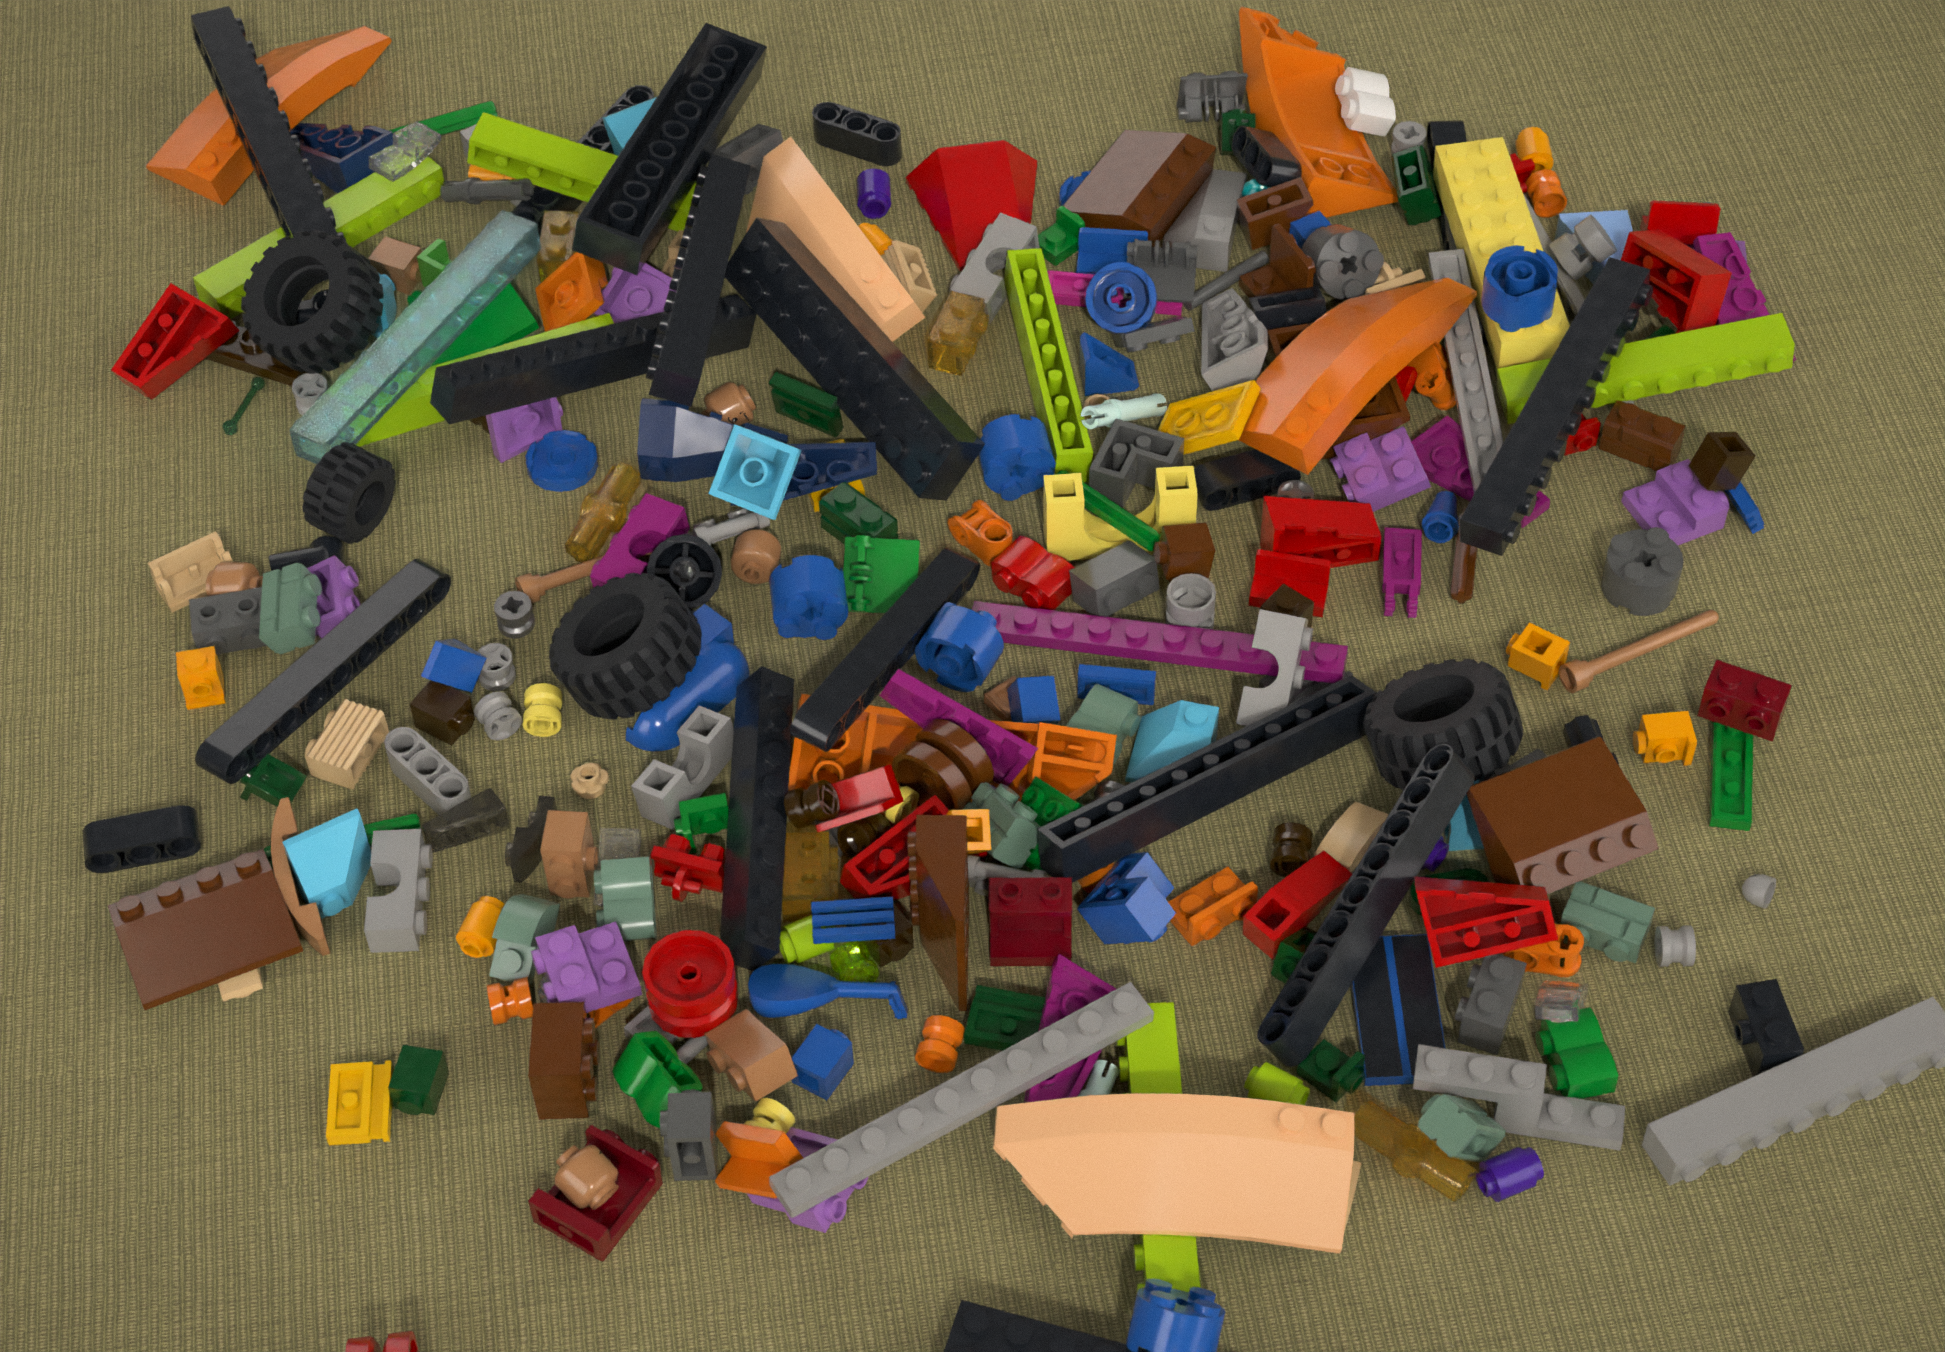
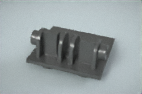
M1225 71L1219 75L1191 73L1186 77H1181L1176 103L1178 119L1185 120V123L1202 122L1203 107L1205 122H1209V106H1213L1215 121H1219V106H1221V115L1222 112L1227 113V111L1232 109L1245 110V104L1242 102L1248 73L1239 74L1236 71Z
M1135 239V242H1128L1127 263L1140 267L1150 276L1157 291L1158 301L1194 303L1197 262L1196 245H1190L1191 242H1173V248H1170V241L1166 240L1165 248L1159 247V240H1156L1155 247H1152V241ZM1124 292V300H1131L1132 296L1126 295Z

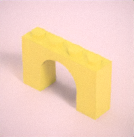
M1194 467L1156 468L1154 499L1144 511L1134 516L1155 529L1159 534H1161L1163 526L1196 523L1198 493ZM1081 473L1043 475L1045 550L1048 553L1056 554L1067 561L1093 559L1130 540L1148 554L1154 555V551L1147 550L1101 518L1085 510Z

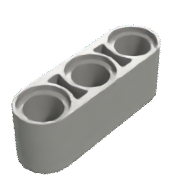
M399 727L386 735L384 744L392 772L445 821L452 823L461 822L472 814L474 808L468 780L455 766L412 728Z

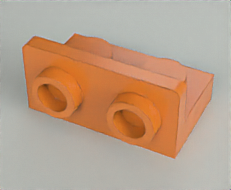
M1226 867L1168 901L1176 912L1170 922L1191 946L1204 939L1210 940L1216 937L1227 925L1236 920H1243V916L1257 903L1258 886L1253 881L1244 885L1229 867Z

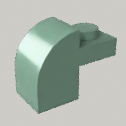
M525 894L514 895L506 902L500 912L492 938L497 939L490 969V977L514 982L515 979L528 977L529 985L533 984L536 968L531 951L538 949L535 937L554 932L560 903Z

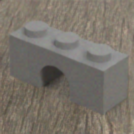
M1003 213L998 215L993 224L987 226L983 234V240L977 249H973L969 253L966 266L960 275H955L951 281L949 293L951 294L954 310L988 324L992 322L1007 299L1004 279L993 273L1005 268L1007 250L1040 248L1037 226Z
M1262 609L1259 610L1252 648L1268 651L1273 654L1278 662L1279 672L1275 681L1267 687H1243L1236 724L1248 726L1293 704L1291 702L1294 688L1301 689L1305 675V666L1299 665L1302 650L1309 651L1313 636V628L1307 627L1308 619Z
M700 705L695 709L677 731L680 749L674 764L670 766L654 759L631 786L641 817L672 830L674 829V819L681 818L679 802L699 798L732 758L734 728L730 717Z
M421 829L373 831L370 865L376 885L396 886L397 888L385 896L367 897L364 933L371 953L419 951L420 935L427 934V913L425 910L422 911L423 901H429L430 882L429 878L425 877L426 868H432L433 853L431 844H425Z

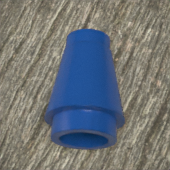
M1441 491L1436 494L1422 520L1423 531L1426 537L1433 542H1448L1459 530L1457 498L1449 491Z

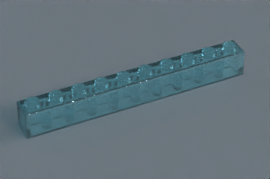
M504 210L490 221L482 232L472 242L468 243L465 249L445 267L444 271L430 285L425 287L415 301L406 307L402 314L381 333L380 337L367 350L361 353L347 371L338 377L337 381L316 400L314 405L294 422L289 432L296 456L317 464L325 453L330 452L332 447L337 444L340 445L342 442H348L356 445L541 250L537 223Z

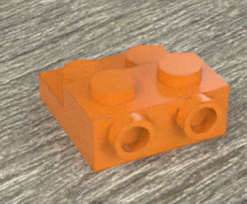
M576 252L535 288L545 332L583 321L604 304L601 290L608 284L603 262Z

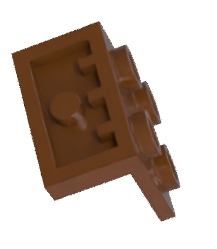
M1280 224L1272 226L1269 265L1239 276V287L1248 298L1313 287L1316 267L1312 258L1309 255H1305L1299 248L1294 236L1287 233Z

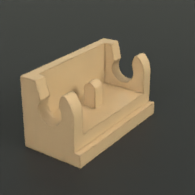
M215 531L149 562L148 566L157 591L173 613L188 606L190 599L207 597L206 579L208 573L214 570L215 566L220 562H233L229 551L225 552L222 541Z

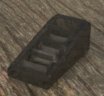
M489 788L424 823L422 828L426 844H431L432 853L501 833L508 830L510 824L506 807L492 788Z

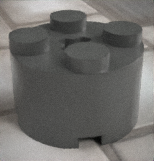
M1334 224L1316 229L1309 235L1302 247L1304 254L1312 258L1316 267L1313 286H1318L1321 292L1342 300L1365 294L1366 289L1372 287L1376 282L1380 269L1384 264L1382 253L1369 235L1342 224Z
M1653 527L1649 530H1631L1615 535L1611 539L1601 581V588L1605 598L1616 608H1618V605L1630 609V614L1637 616H1649L1664 611L1677 593L1684 563L1680 548L1669 538L1666 530L1658 527Z

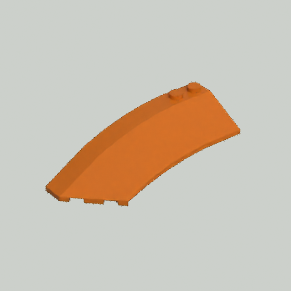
M1241 6L1239 10L1242 62L1243 73H1248L1246 93L1251 114H1256L1255 128L1274 133L1301 164V178L1314 204L1304 216L1320 210L1325 217H1331L1398 202L1397 191L1377 163L1363 132L1349 130L1345 125L1344 118L1341 116L1342 105L1338 95L1335 93V85L1339 76L1345 72L1344 64L1347 59L1336 53L1317 50L1318 42L1298 30H1295L1292 35L1278 26L1280 20L1273 15Z
M363 26L276 48L255 61L257 65L263 64L268 79L266 84L268 88L273 87L275 89L279 102V112L285 111L290 124L289 131H291L300 121L326 100L347 86L355 87L392 41L390 37ZM217 89L210 93L189 114L146 165L149 171L225 206L254 170Z
M1446 277L1350 298L1326 312L1303 330L1257 378L1255 382L1261 390L1239 441L1308 475L1364 406L1416 356L1432 344L1438 345L1475 299L1477 291Z
M801 694L797 703L796 713L811 695ZM869 705L828 752L792 736L788 791L801 787L808 789L810 784L821 780L834 783L891 764L892 767L893 758L907 744L915 741L916 735L923 728L898 709ZM989 720L1038 748L1029 762L1008 786L1020 796L1018 801H1021L1023 793L1030 786L1035 776L1069 798L1076 800L1112 773L1117 735L1043 722L1035 724ZM992 781L990 784L996 788L999 786L995 781ZM889 821L890 825L894 827L895 824Z

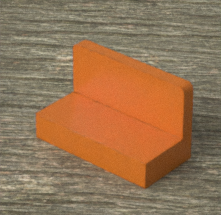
M724 1121L715 1133L731 1154V1158L715 1179V1183L722 1189L777 1198L769 1185V1177L803 1159V1156L785 1132L781 1130Z

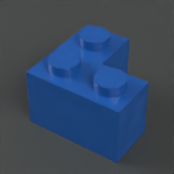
M1148 852L1131 853L1115 863L1112 869L1078 906L1077 910L1104 945L1154 942L1163 936L1167 930L1166 925L1176 914L1166 900L1174 886Z

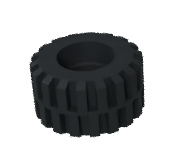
M342 442L340 445L337 444L332 447L330 452H326L320 462L317 463L306 484L307 487L304 492V503L302 506L305 520L310 525L348 544L361 542L364 537L367 538L378 527L389 509L396 480H394L395 470L392 468V464L353 443Z

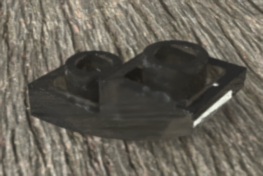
M539 796L536 811H530L528 828L516 827L513 842H508L506 845L505 864L506 866H511L514 882L522 883L542 861L540 848L548 810H557L555 797Z

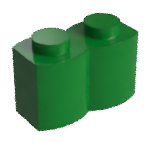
M1589 1007L1542 1017L1540 1031H1536L1535 1039L1540 1055H1546L1551 1064L1549 1076L1554 1090H1560L1562 1096L1578 1099L1615 1092L1619 1077L1611 1051L1604 1042L1599 1022L1593 1010Z
M657 1031L635 1033L612 1069L620 1089L626 1095L635 1098L643 1118L657 1128H660V1110H668V1093H681L690 1089L702 1091L703 1089L697 1075L690 1067L679 1060L678 1054L671 1043Z

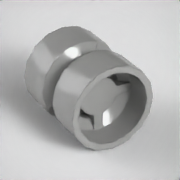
M1589 215L1575 225L1573 234L1564 233L1550 244L1554 255L1574 280L1592 269V262L1601 263L1617 252L1609 235L1592 215ZM1578 244H1581L1586 251L1582 255L1576 249Z
M1189 573L1174 578L1167 588L1165 624L1213 630L1216 603L1214 584L1208 578L1199 574Z

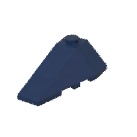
M298 123L289 131L290 135L296 134L301 147L300 156L302 159H308L313 176L336 193H340L385 167L395 139L393 132L377 126L367 125L362 129L363 131H353L351 125H341L339 128L328 130L326 124Z
M642 398L637 448L640 478L653 481L681 482L714 477L734 424L721 421L723 415L711 412L708 417L689 411V406L669 400ZM749 423L740 425L741 427L789 444L788 435Z
M876 443L788 444L802 451L783 501L838 486L842 482L848 483L877 475Z

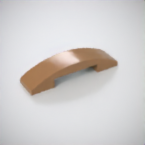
M289 797L282 798L276 809L271 833V856L275 878L291 920L297 930L318 953L324 956L330 954L317 904L314 902L301 906L294 876L282 841L299 834Z

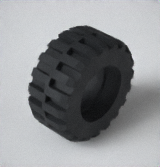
M315 230L311 231V233L302 231L294 233V238L286 236L278 240V245L275 248L269 247L262 253L264 255L263 259L259 263H254L251 268L253 274L250 279H246L243 287L246 297H242L241 310L246 314L242 315L245 328L248 330L249 337L256 345L260 346V349L298 372L306 371L309 374H318L323 372V369L327 372L340 367L339 363L344 362L346 364L355 358L354 354L359 349L363 351L369 344L367 339L370 334L376 333L379 326L376 320L378 316H382L383 303L379 301L384 296L383 286L379 283L380 276L376 268L371 265V262L339 237L333 234L329 235L325 231ZM329 279L328 295L321 309L311 319L297 325V311L304 296L315 285Z
M637 573L625 574L624 578L614 577L607 580V584L601 587L597 585L589 590V595L583 599L580 597L573 604L574 608L569 613L566 612L560 620L561 626L555 628L552 635V644H550L549 650L552 672L579 706L594 717L617 720L619 716L626 719L634 717L638 711L646 712L652 709L653 704L659 700L662 702L671 696L670 692L675 687L679 688L685 682V675L687 672H692L696 665L695 656L700 654L702 632L697 618L668 581L656 575L646 573L641 575Z
M1455 659L1444 660V663L1434 664V662L1423 665L1424 668L1416 671L1412 669L1404 673L1403 677L1398 680L1393 679L1386 684L1385 690H1379L1374 695L1372 703H1369L1364 715V730L1381 776L1385 778V781L1403 791L1424 756L1437 745H1450L1473 770L1474 781L1480 778L1485 780L1494 774L1495 769L1503 768L1509 762L1510 756H1514L1523 737L1522 721L1509 681L1500 670L1483 661L1477 663L1474 659H1464L1457 662Z

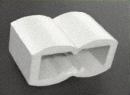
M1347 67L1344 74L1339 76L1335 85V93L1338 95L1342 105L1341 116L1344 118L1346 127L1349 130L1385 137L1393 125L1396 116L1393 100L1389 97V84L1386 76L1380 73Z

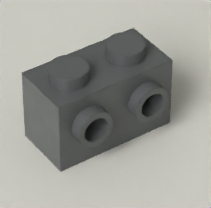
M757 124L714 151L713 154L751 165L744 195L752 192L753 188L757 186L764 156L783 142L781 130Z
M1130 540L1069 570L1073 601L1091 615L1108 617L1159 590L1155 558Z
M262 587L190 599L191 632L196 648L214 646L217 655L267 646L259 639Z
M1500 954L1484 957L1482 965L1474 963L1467 983V987L1472 988V992L1469 998L1461 997L1455 1015V1020L1461 1022L1458 1043L1498 1056L1522 988L1527 963Z
M690 1089L681 1093H668V1110H660V1134L664 1136V1156L671 1159L674 1181L715 1180L717 1178L718 1137L715 1135L717 1125L711 1092Z

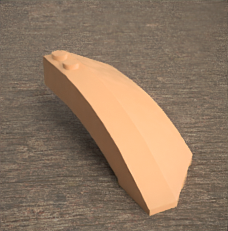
M790 136L766 154L763 158L746 233L756 217L785 223L892 342L925 318L924 314L793 138Z
M1146 1093L1087 1095L997 1106L993 1149L1004 1161L1007 1159L1022 1176L1021 1181L1043 1206L1046 1204L1062 1221L1061 1227L1071 1238H1073V1235L1101 1234L1181 1235L1255 1241L1338 1254L1342 1251L1354 1156L1353 1112L1231 1096Z

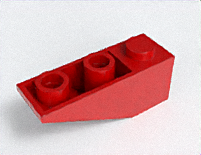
M1323 850L1270 888L1243 916V935L1274 960L1280 942L1307 926L1346 886L1352 873Z

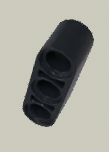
M822 102L813 108L814 140L817 144L880 166H893L901 161V129L896 123L833 102Z
M1244 125L1236 129L1232 138V151L1259 184L1274 187L1301 177V164L1274 133Z
M1257 449L1206 462L1194 469L1198 498L1203 508L1208 511H1217L1261 499L1264 496L1275 495L1283 483L1289 480L1301 479L1299 470Z
M185 805L98 820L89 823L82 830L85 867L94 873H109L187 858L198 853L201 848L198 812L194 808Z

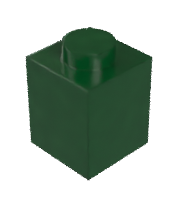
M409 1045L402 1046L388 1086L395 1109H399L409 1115H419L421 1113L436 1114L449 1075L443 1051Z

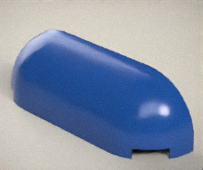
M713 640L700 650L699 656H695L696 665L692 672H687L685 675V682L679 688L675 687L670 692L671 696L663 702L659 700L653 704L652 709L641 712L634 728L627 727L626 741L639 749L653 752L665 751L679 746L680 741L677 731L699 705L718 713L736 697L737 686L750 675L748 662L742 651L730 641L719 643Z

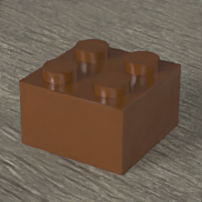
M584 1002L533 1003L528 1077L539 1120L589 1118L590 1102H596L598 1097L597 1077L593 1076V1065H599L600 1061L599 1041L595 1040L594 1018H587Z

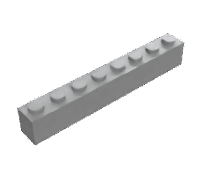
M1934 997L1928 998L1657 1119L1647 1125L1642 1147L1669 1186L1681 1180L1691 1182L1703 1175L1706 1169L1719 1163L1723 1166L1731 1164L1743 1152L1754 1147L1758 1149L1766 1148L1773 1144L1779 1136L1792 1130L1794 1133L1801 1132L1810 1127L1816 1119L1827 1114L1830 1117L1837 1116L1844 1112L1851 1103L1862 1098L1866 1101L1872 1100L1893 1084L1899 1082L1901 1085L1913 1081L1926 1069L1933 1066L1936 1069L1945 1067V1011Z

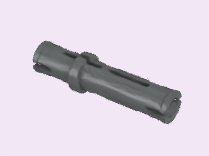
M470 177L464 181H444L443 184L445 186H441L440 189L441 197L445 202L465 201L472 205L479 204L482 201H528L531 199L530 196H533L534 191L532 182L527 178L480 180L477 177Z

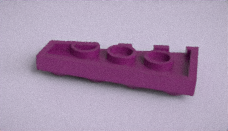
M1731 232L1698 236L1693 241L1695 251L1732 272L1716 325L1770 315L1764 305L1766 299L1761 289L1757 290L1749 276L1751 270ZM1795 355L1793 356V362L1797 360Z
M1447 415L1411 441L1429 481L1471 501L1474 491L1461 426ZM1540 490L1536 494L1537 499L1534 510L1529 517H1523L1521 528H1524L1550 508V499Z
M900 669L896 671L879 695L922 728L934 719L948 720L963 728L985 750L992 762L994 770L993 781L997 784L1002 783L1009 786L1038 749Z
M1058 954L1053 961L1039 1031L1116 990V988ZM1101 1050L1026 1090L1023 1103L1078 1097Z

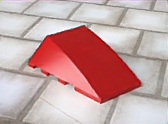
M1005 140L937 148L905 177L906 184L910 190L913 189L917 202L922 209L926 210L932 227L941 235L943 245L960 272L966 266L969 253L973 249H977L983 240V234L987 226L993 224L1000 213L1031 224L1038 166L1037 160Z

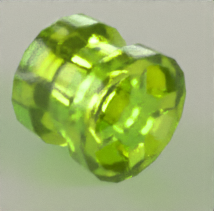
M853 941L845 943L838 947L830 956L832 968L835 972L840 973L839 981L875 982L879 976V969L876 963L869 960L870 951L865 942Z

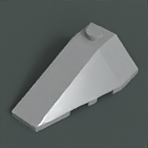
M1214 169L1166 232L1162 247L1166 248V240L1170 241V248H1173V242H1191L1190 245L1197 246L1196 268L1227 272L1239 217L1237 199L1242 198V190L1246 183L1247 173Z
M1231 288L1202 303L1201 375L1212 391L1247 381H1256L1268 350V330L1257 319L1253 311L1247 307L1237 292Z

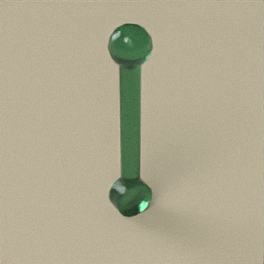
M255 377L251 380L252 387L231 420L223 423L222 427L226 435H234L238 431V421L257 391L262 390L265 386L263 378Z

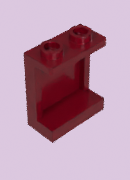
M1072 877L989 878L990 966H1052L1058 954L1072 961Z
M590 1125L585 1131L587 1139L585 1146L594 1145L599 1148L617 1168L618 1178L615 1182L619 1186L617 1191L595 1210H592L590 1206L584 1209L575 1207L555 1184L548 1193L538 1188L528 1200L534 1223L603 1262L663 1185L659 1162L654 1155L647 1150L638 1149L637 1151L626 1145L619 1135L609 1129L602 1131Z

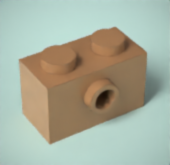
M548 810L540 851L550 895L566 899L575 897L590 898L594 870L597 869L598 848L594 846L588 812Z
M747 1009L705 1033L710 1047L706 1055L713 1069L718 1074L724 1072L737 1092L745 1091L755 1102L798 1076L786 1043Z

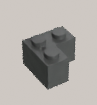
M1115 419L1089 469V486L1123 508L1136 483L1155 488L1156 468L1183 466L1184 438Z

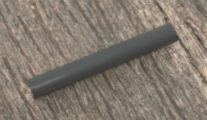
M1265 251L1258 252L1195 291L1194 303H1183L1185 308L1189 311L1193 310L1203 302L1238 282L1239 276L1269 262L1267 253Z

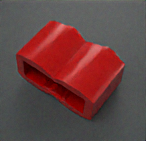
M1019 536L991 562L992 579L996 587L1002 592H1009L1015 596L1022 597L1027 607L1055 610L1072 594L1069 570L1075 567L1064 558L1048 553L1040 544L1028 537Z

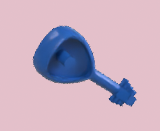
M789 964L761 966L753 971L748 981L749 1000L755 1012L762 1017L776 1018L801 1014L826 1005L837 998L888 999L895 1018H907L908 1008L899 986L896 985V981H891V983L838 981L828 974Z

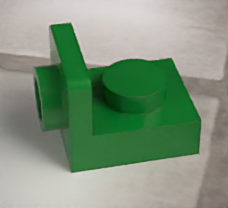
M1062 205L1056 209V223L1038 234L1039 246L1042 249L1043 257L1054 266H1057L1078 251L1079 229L1085 227V222L1078 214L1071 212Z
M726 793L679 802L681 818L674 819L676 835L683 836L690 841L691 849L689 854L697 853L695 835L703 833L713 834L727 829L729 804Z

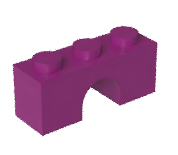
M646 493L640 503L631 509L628 521L621 531L612 537L609 549L603 558L594 564L590 575L593 588L597 585L601 587L607 584V580L614 577L624 578L625 574H647L648 563L638 559L647 553L653 552L660 543L671 536L684 535L689 532L690 527L685 508Z

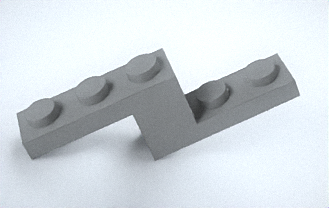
M1418 1045L1413 1089L1495 1102L1494 1120L1506 1130V1133L1621 1150L1625 1106L1544 1093L1547 1064Z

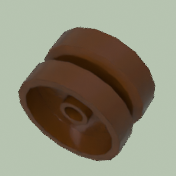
M944 719L930 721L916 735L915 741L907 744L893 758L892 769L901 787L908 786L919 793L917 804L919 807L936 795L949 810H963L965 805L971 802V797L978 786L985 782L991 784L994 777L992 762L983 747L963 728Z

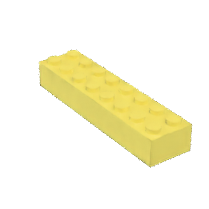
M1503 137L1435 146L1433 178L1457 249H1464L1471 287L1477 291L1474 302L1496 368L1552 358L1570 327L1557 288L1552 316L1538 325L1520 328L1516 332L1502 330L1499 323L1488 317L1481 304L1484 271L1493 253L1502 248L1515 245L1524 246V251L1536 253V249L1543 251Z

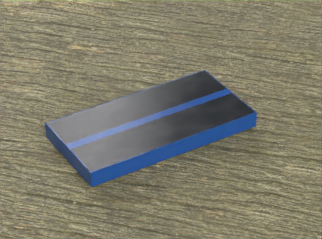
M1427 934L1380 936L1351 984L1359 1049L1365 1055L1363 1072L1365 1073L1364 1086L1413 1084L1418 1045L1445 1048L1430 944Z

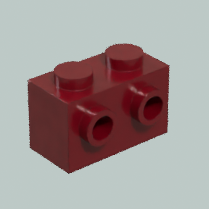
M1716 659L1704 687L1697 716L1773 742L1784 715L1792 685Z

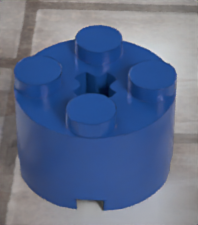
M1518 245L1508 246L1493 253L1484 271L1481 297L1484 312L1493 321L1499 323L1502 330L1507 332H1516L1520 328L1532 327L1548 320L1553 313L1557 287L1558 268L1555 261L1544 251L1536 249V253L1524 251V246Z
M1115 262L1102 267L1093 276L1086 290V306L1090 316L1099 327L1111 334L1128 333L1140 329V327L1143 328L1152 321L1157 309L1158 297L1152 279L1143 269L1131 263ZM1119 290H1124L1126 295L1132 296V299L1126 302L1125 308H1120L1118 303L1112 302V298L1118 297Z
M1019 414L1002 416L991 421L982 429L983 436L981 440L985 445L978 456L984 481L992 491L1001 494L1002 499L1007 501L1016 500L1023 494L1043 487V475H1055L1056 462L1046 426L1040 419L1030 416L1031 420L1020 419Z
M804 555L792 558L791 565L782 569V564H780L772 571L769 578L773 621L778 628L779 635L784 638L816 636L820 640H828L835 637L837 629L843 625L848 617L845 579L841 567L840 570L834 567V561L823 556Z
M947 602L938 611L915 647V656L919 665L926 673L930 668L939 675L936 681L941 685L959 692H971L975 690L976 686H981L1003 653L1004 642L1001 634L995 627L997 621L990 613L986 611L975 612Z
M1146 1279L1145 1287L1137 1291L1126 1346L1132 1352H1138L1139 1346L1150 1352H1217L1225 1310L1214 1302L1216 1294L1210 1290L1190 1287L1189 1292L1172 1289V1284L1164 1280Z

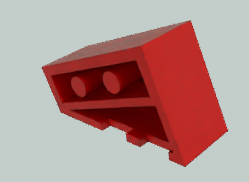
M1660 229L1629 232L1621 261L1650 269L1649 285L1653 286L1652 298L1659 306L1657 311L1663 318L1668 317L1678 329L1676 333L1715 326L1732 272Z
M170 283L111 371L124 384L153 400L239 332V329L229 317Z
M1264 496L1260 535L1261 550L1331 561V568L1379 561L1382 536L1370 503Z
M936 795L932 796L843 866L840 883L854 899L877 898L884 893L888 897H893V901L910 896L908 832H916L917 815H947L946 813H949V809ZM985 851L973 854L972 856L980 857L981 862H985L988 853Z
M1414 877L1416 893L1436 968L1559 940L1545 887Z

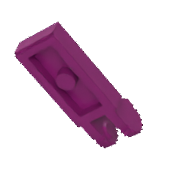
M1384 528L1382 593H1385L1384 616H1393L1396 602L1394 593L1408 594L1406 602L1407 618H1416L1418 595H1420L1422 530Z

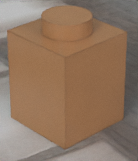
M385 236L368 258L378 273L381 275L386 274L392 280L396 291L410 294L417 283L422 281L417 256L422 253L421 247Z

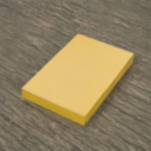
M1255 380L1170 403L1157 431L1184 438V455L1237 441L1240 439L1261 388Z

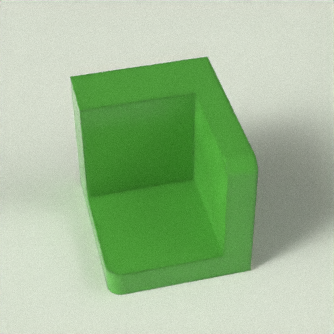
M440 238L417 256L423 287L447 300H450L471 281L468 269L449 260L446 242Z

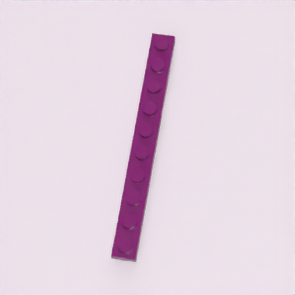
M974 601L972 607L973 611H986L996 619L997 625L995 627L1001 634L1004 643L1269 676H1278L1279 672L1278 662L1273 654L1268 651L1252 648L1254 634ZM1311 641L1309 651L1302 650L1299 664L1305 666L1304 680L1336 683L1342 680L1348 658V646Z

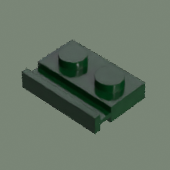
M775 372L769 381V386L774 387L771 394L776 413L837 438L844 428L840 407L836 405L838 398Z
M977 985L975 998L972 1001L964 1031V1044L1003 1051L1039 1031L1046 997Z

